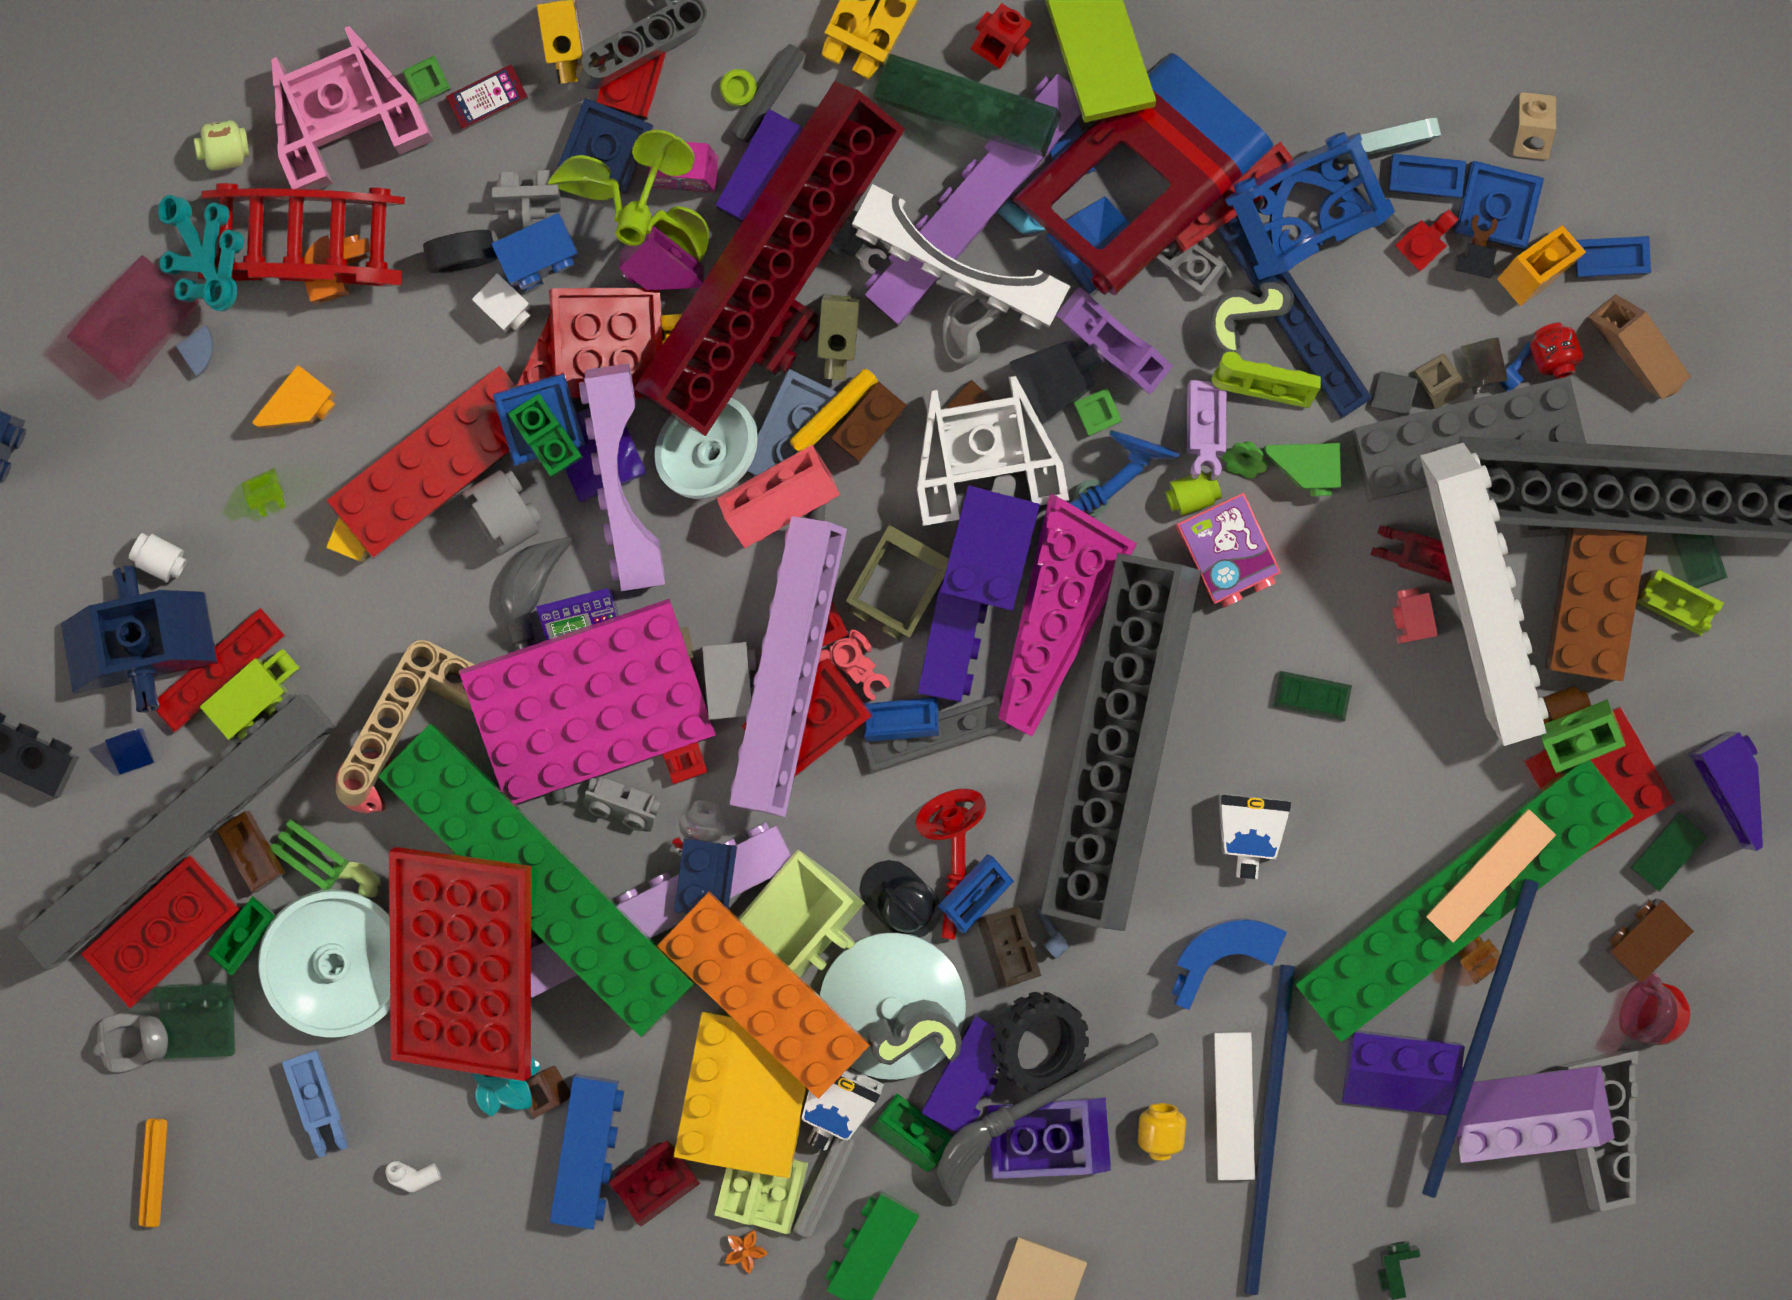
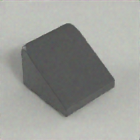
M1380 371L1371 407L1403 416L1409 415L1418 379Z

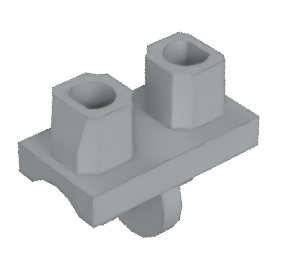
M539 170L534 172L533 186H520L518 173L500 172L497 187H492L495 213H508L509 220H523V228L532 225V219H546L545 211H561V197L558 184L548 185L549 179L553 175L552 171Z

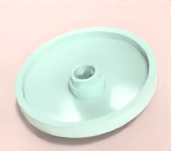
M337 889L312 892L299 897L285 906L268 926L258 955L260 983L267 1000L275 1012L288 1024L302 1032L314 1036L334 1038L361 1032L384 1017L390 1010V921L387 912L367 897L351 891Z
M883 932L856 941L851 949L846 948L833 961L824 977L820 990V997L867 1041L869 1029L874 1023L885 1018L889 1026H893L903 1008L909 1003L923 999L937 1002L945 1008L954 1019L959 1033H961L965 1019L966 1001L964 989L959 974L952 962L932 943L907 933ZM931 1037L892 1065L878 1062L874 1058L869 1046L850 1067L871 1077L898 1080L917 1076L928 1071L941 1062L946 1055L935 1039Z

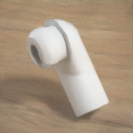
M399 1161L389 1163L385 1170L390 1184L409 1193H414L442 1180L435 1163L417 1171Z

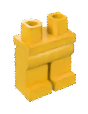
M839 0L831 21L824 32L827 39L824 43L822 57L839 65L847 48L860 54L852 72L870 80L880 64L885 66L919 0H880L873 16L870 14L877 0Z

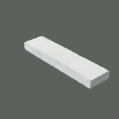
M1214 1032L1217 1179L1255 1180L1251 1032Z

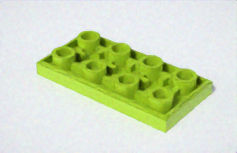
M1045 0L1084 123L1155 107L1156 98L1123 0Z

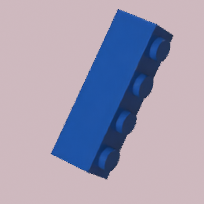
M580 1074L573 1076L550 1223L593 1230L596 1226V1221L603 1222L607 1200L600 1199L602 1184L609 1185L613 1163H607L606 1159L608 1148L615 1149L618 1135V1127L612 1126L614 1112L621 1113L624 1091L618 1090L619 1081Z

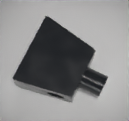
M1069 340L1020 357L1009 363L1044 424L1057 418L1095 386V381L1089 371L1104 363L1105 360L1095 343L1078 352L1074 343Z

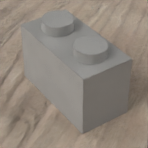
M747 642L702 646L709 720L746 716L748 709L751 707L755 688L751 686L750 677L751 671H757L755 649L748 650Z

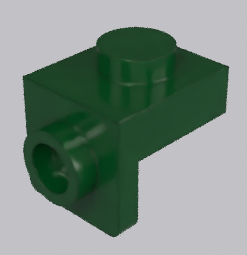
M1409 1241L1387 1245L1388 1251L1380 1252L1383 1269L1377 1270L1378 1282L1381 1292L1387 1291L1388 1296L1392 1300L1406 1297L1399 1261L1421 1256L1419 1248L1416 1245L1410 1246Z

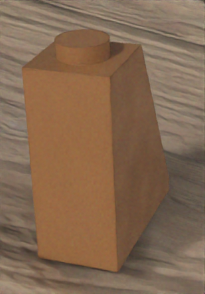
M1615 294L1588 317L1646 390L1658 398L1664 400L1666 397L1676 394L1682 388L1683 383L1691 378L1650 316L1643 309Z

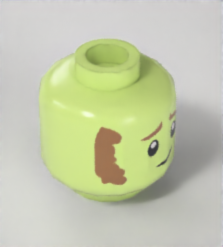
M233 120L204 124L200 130L201 138H194L197 160H205L207 168L211 171L238 168L243 164L244 157H249L245 128H239L238 124Z

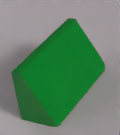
M252 896L208 955L228 974L233 976L263 937L276 915L265 902Z
M898 1093L871 1126L872 1131L926 1172H930L941 1159L945 1147L953 1137Z

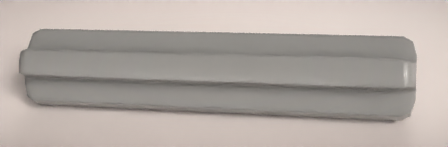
M835 1137L794 1226V1231L797 1234L806 1238L812 1237L854 1146L852 1138L846 1141Z

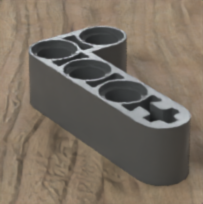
M651 0L657 12L585 51L576 68L578 82L588 89L601 88L694 37L707 16V10L703 1ZM687 12L691 14L695 22L687 23L683 21L679 13ZM649 29L660 30L665 39H654L650 35ZM618 46L630 47L634 56L626 57L622 55L618 50ZM607 58L608 61L604 64L601 71L595 68L603 64Z

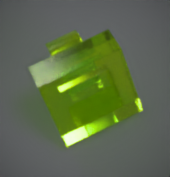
M275 468L241 483L248 506L251 510L257 508L262 517L268 516L265 504L272 500L276 501L281 509L285 508L282 482Z

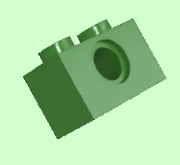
M1608 699L1544 724L1546 733L1541 735L1542 742L1556 773L1626 746L1622 731Z

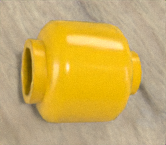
M1167 1103L1150 1105L1149 1109L1143 1111L1139 1117L1137 1138L1139 1147L1149 1153V1157L1154 1160L1163 1161L1171 1159V1155L1181 1152L1184 1148L1186 1118L1182 1113L1178 1112V1108L1174 1105Z

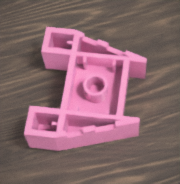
M350 26L344 29L352 47L291 73H286L283 64L277 57L271 59L273 86L275 89L278 157L291 189L319 190L333 184L318 147L383 120L391 141L400 155L434 141L417 102Z

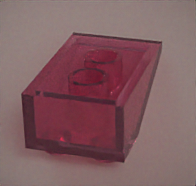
M142 255L90 307L68 334L67 338L122 383L132 386L200 301L198 299L193 302L178 300L174 293L177 282Z

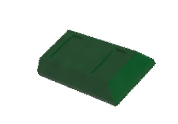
M1280 671L1273 707L1345 721L1352 685Z

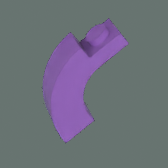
M1079 287L1055 315L1083 344L1089 346L1095 343L1106 363L1150 395L1173 367L1156 349L1118 322L1086 291Z

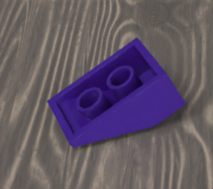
M968 485L941 593L1013 611L1040 504Z
M1725 732L1688 754L1741 847L1757 851L1763 848L1759 768L1754 758L1758 752L1748 735L1742 737L1740 732Z
M1106 1097L1054 1100L1016 1120L1014 1127L1009 1128L998 1137L992 1138L990 1143L993 1179L1086 1175L1111 1171ZM1017 1103L988 1105V1114L997 1111L1002 1106L1009 1108Z

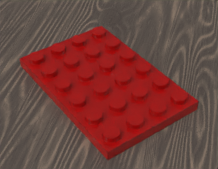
M394 847L389 851L391 1060L526 1081L531 1077V866Z

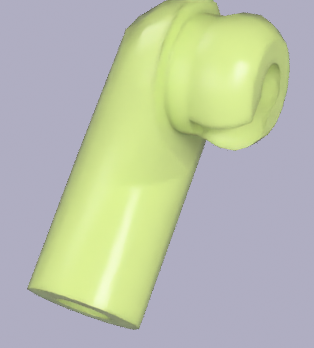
M349 862L338 877V879L353 880L360 883L358 893L364 897H376L378 885H381L380 877L363 863Z

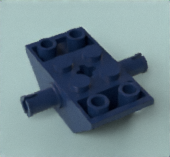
M124 566L125 573H121L120 567L112 571L118 599L89 605L62 622L61 627L73 694L132 682L136 711L146 713L149 712L148 707L150 706L152 711L160 708L154 681L155 677L215 664L218 661L205 592L157 590L139 594L136 567ZM136 634H140V635H141L140 638H139L136 642L131 643V642L135 641V635H136Z

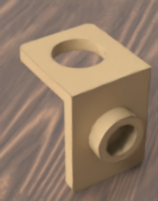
M1521 92L1519 96V126L1513 155L1516 157L1548 160L1556 132V97ZM1529 137H1539L1544 141V145L1538 149H1529L1524 146L1523 142Z

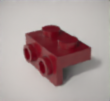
M794 300L755 362L775 376H777L780 370L786 372L797 357L794 350L801 340L807 342L818 327V324L815 322L818 315L815 311Z
M668 1140L651 1146L645 1152L643 1158L633 1165L630 1164L621 1168L615 1174V1178L608 1183L612 1190L619 1195L636 1223L641 1227L701 1184L685 1159L674 1157L675 1146Z

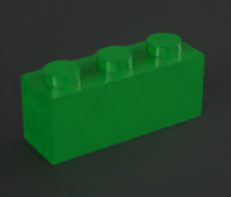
M880 1191L877 1198L870 1195L860 1213L866 1217L859 1230L852 1227L842 1247L848 1250L841 1262L834 1259L824 1279L829 1281L826 1291L842 1300H872L919 1218L917 1210L883 1191Z

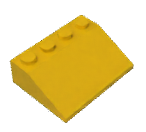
M702 1011L674 1157L709 1165L790 1178L807 1088L730 1015Z

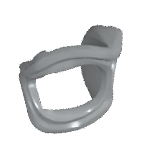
M976 291L974 296L964 293L951 303L945 315L943 324L944 346L949 357L960 364H970L979 357L980 345L976 333L996 318L1002 317L1003 312L987 303L989 298ZM975 300H978L988 309L987 313L980 320L967 325L958 322L959 314Z
M120 1013L104 1018L97 1027L98 1045L101 1048L100 1055L104 1066L111 1072L118 1073L135 1070L150 1060L164 1057L167 1052V1032L157 1017ZM124 1026L137 1027L141 1032L143 1043L139 1054L130 1058H110L106 1049L105 1034Z

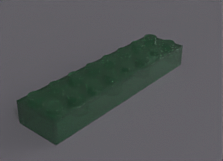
M889 54L873 94L879 103L1042 157L1046 156L1062 116L1058 108L893 54Z

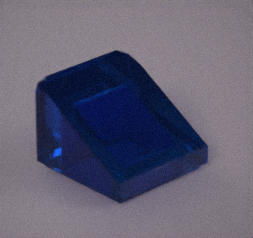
M138 728L105 740L120 775L155 763L143 728Z

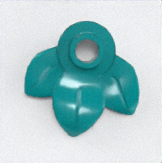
M531 1056V1076H533L540 1070L541 1065ZM472 1073L474 1080L478 1083L475 1092L476 1102L481 1110L489 1116H494L502 1104L515 1110L531 1107L532 1096L526 1081Z

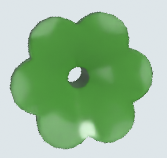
M1250 441L1235 443L1232 448L1226 449L1222 457L1227 462L1226 468L1229 472L1241 474L1245 478H1255L1258 473L1265 472L1268 467L1267 461L1263 459V452Z

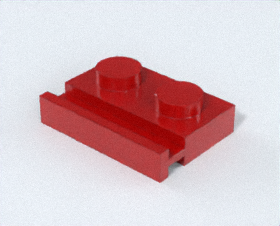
M618 46V50L622 55L626 57L634 56L630 47ZM667 52L601 87L596 102L624 113L648 119Z

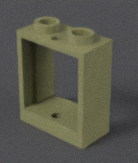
M889 525L845 601L851 605L849 613L867 623L873 617L883 623L881 631L899 641L903 635L910 638L945 577L949 558ZM889 544L896 546L937 570L907 625L902 624L859 599Z

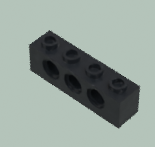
M0 712V732L7 734L10 739V746L4 753L0 752V772L52 797H61L79 759L78 756L70 753L73 747L55 738H52L50 743L37 737L40 731L19 722L17 727L4 722L6 715ZM34 747L43 754V762L36 769L32 768L27 762V754Z

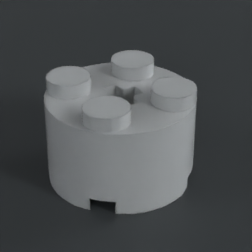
M501 470L462 493L465 501L472 497L474 503L470 511L490 543L492 544L498 540L501 544L496 550L499 555H503L539 533L537 525L542 521L533 504L530 502L525 505L519 496L522 487L512 471L504 474Z

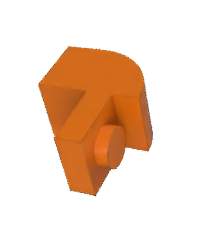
M360 234L344 239V259H347V264L370 257V240L368 238L361 239ZM323 236L310 246L304 257L305 264H325V258H329L330 236ZM334 276V280L314 279L313 282H304L310 302L314 305L349 295L350 292L347 284L336 283L337 276Z

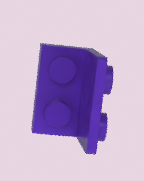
M590 408L576 413L585 441V445L577 447L583 458L565 469L580 502H585L598 496L597 489L604 488L601 474L594 475L591 453H597L595 439L588 440L585 418L591 417ZM626 425L619 442L617 455L618 475L621 485L646 474V469Z

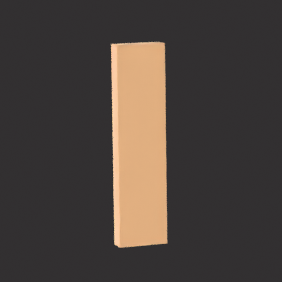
M1527 809L1434 906L1426 917L1454 943L1556 834L1533 812Z

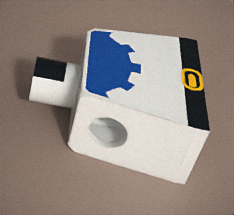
M1219 794L1222 853L1238 856L1236 877L1258 879L1260 858H1277L1291 802Z
M848 1068L819 1099L809 1091L801 1118L804 1122L814 1126L807 1139L808 1143L820 1150H827L833 1136L848 1141L879 1099L884 1084Z

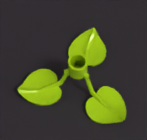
M650 130L638 136L633 145V157L638 163L652 168L640 200L630 202L623 210L618 181L610 178V168L598 159L584 155L570 157L550 177L548 185L558 184L560 190L593 200L614 198L616 211L614 221L618 222L615 233L622 243L630 246L642 244L646 234H650L652 227L655 226L696 260L702 261L709 243V229L702 216L686 207L675 206L667 213L663 210H658L651 218L649 207L646 205L658 170L670 176H681L687 174L693 167L695 161L693 150L679 136L676 137L673 133L664 130Z

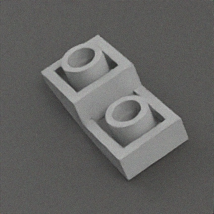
M1172 242L1155 258L1204 297L1227 269L1225 264L1197 244L1181 253L1176 244Z

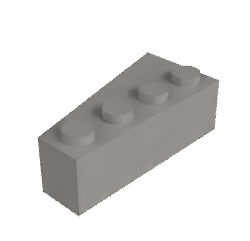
M1623 1049L1556 1065L1557 1071L1601 1065L1615 1138L1601 1146L1575 1149L1588 1208L1591 1210L1603 1212L1636 1204L1637 1155H1635V1135H1637V1120H1635V1097H1638V1082H1636L1638 1050Z

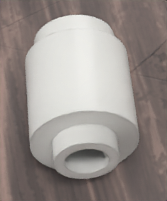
M141 533L129 554V559L135 562L136 567L165 582H168L171 577L178 579L187 562L186 559L182 558L183 549L154 534L148 536Z

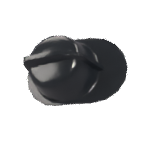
M892 860L877 862L867 870L862 878L861 894L863 902L892 932L923 937L937 925L941 913L938 907L940 904L938 896L913 870L903 863Z

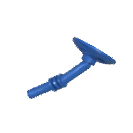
M1110 430L1109 435L1130 452L1128 459L1131 462L1103 486H1094V491L1088 489L1086 495L1083 492L1080 493V498L1069 504L1083 512L1091 513L1093 512V507L1097 510L1100 508V504L1103 506L1107 505V500L1144 470L1145 465L1149 466L1151 459L1179 458L1180 453L1134 436Z

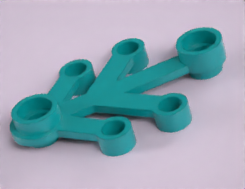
M174 195L165 196L158 206L159 219L165 224L178 228L193 257L167 251L160 258V269L164 273L178 275L182 271L202 273L206 280L205 284H198L196 281L189 279H180L174 288L176 298L186 302H193L197 298L204 299L205 303L213 310L227 311L233 306L237 297V285L231 276L234 255L239 253L244 246L243 235L232 230H225L221 234L219 245L222 250L217 269L214 262L219 227L224 226L229 219L228 208L218 203H210L206 207L204 212L206 223L202 242L190 220L192 208L187 200Z

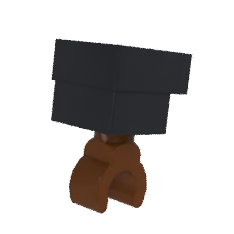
M1474 214L1471 219V228L1473 230L1472 243L1467 242L1464 256H1455L1452 269L1491 279L1497 250L1486 247L1489 236L1497 228V220L1492 218L1490 227L1482 231L1477 226L1479 215Z

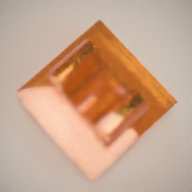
M1480 936L1473 940L1477 948L1471 953H1466L1463 949L1458 952L1461 958V965L1475 984H1478L1496 969L1500 953L1489 939L1483 942Z

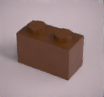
M878 381L831 439L860 464L905 411L907 405Z
M1650 899L1645 901L1634 913L1637 919L1628 928L1624 925L1619 927L1609 937L1608 941L1611 945L1605 950L1635 981L1643 983L1694 932L1661 899H1656L1654 902Z

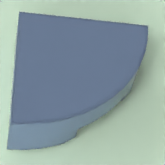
M207 325L176 345L197 377L207 369L213 353V337Z

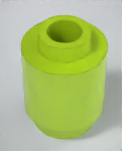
M1202 470L1197 479H1194L1190 474L1170 481V490L1165 491V495L1171 511L1178 510L1179 514L1184 516L1215 505L1214 501L1222 499L1217 479L1212 480L1211 478L1212 471L1204 473Z

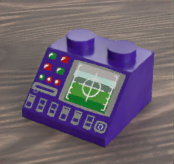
M609 588L536 606L546 640L619 616L613 590Z

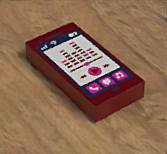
M512 64L447 95L446 98L462 130H465L528 99V96Z

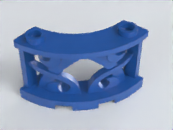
M1346 132L1335 134L1325 140L1326 145L1301 155L1256 179L1251 177L1234 185L1235 192L1228 196L1225 201L1228 206L1233 205L1258 263L1253 268L1259 280L1291 270L1301 261L1320 251L1318 245L1325 244V241L1333 238L1332 236H1335L1338 242L1364 230L1381 225L1395 212L1390 199H1385L1361 143L1363 139L1360 133L1348 137ZM1350 153L1358 175L1346 183H1342L1339 180L1347 175L1349 165H1344L1341 169L1335 170L1332 162L1336 157ZM1319 163V173L1310 170H1304L1312 165ZM1296 182L1314 184L1331 192L1323 199L1318 208L1317 222L1319 227L1314 230L1309 224L1299 218L1283 217L1287 198ZM1279 183L1275 193L1269 189ZM1363 183L1372 205H1369L1353 189ZM1258 196L1264 198V206L1261 209H1256L1253 199ZM1341 198L1344 201H1340L1334 206H1339L1342 213L1338 218H1332L1329 215V208L1337 199ZM1258 212L1270 215L1269 221L1262 223ZM1295 225L1298 230L1296 238L1290 240V230H1282V226Z

